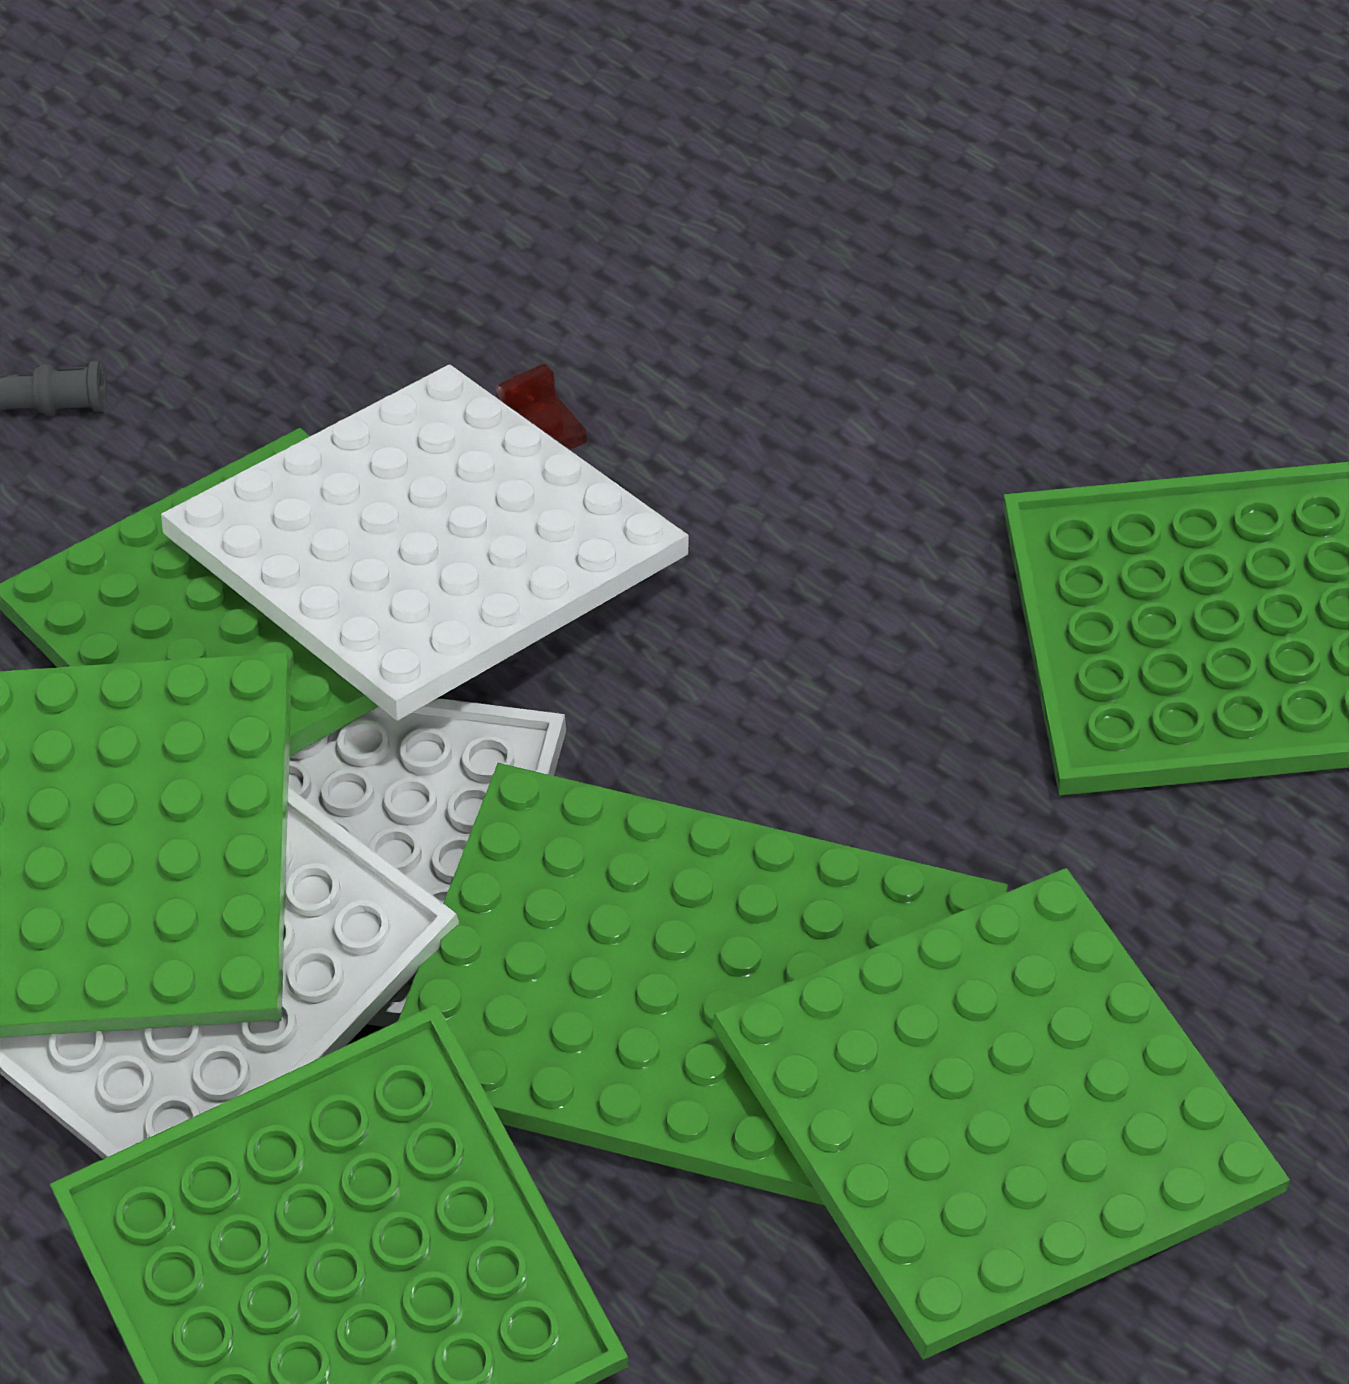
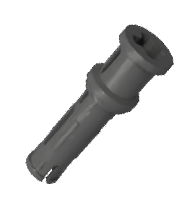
M91 360L88 366L55 368L52 363H42L40 366L35 367L34 373L0 375V410L36 408L40 414L45 416H55L57 411L61 409L92 408L95 413H105L108 383L102 360Z

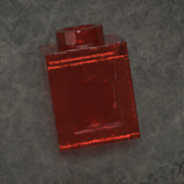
M541 364L524 373L517 374L496 387L497 399L567 449L572 450L587 443L586 429L555 394L554 372L547 364Z

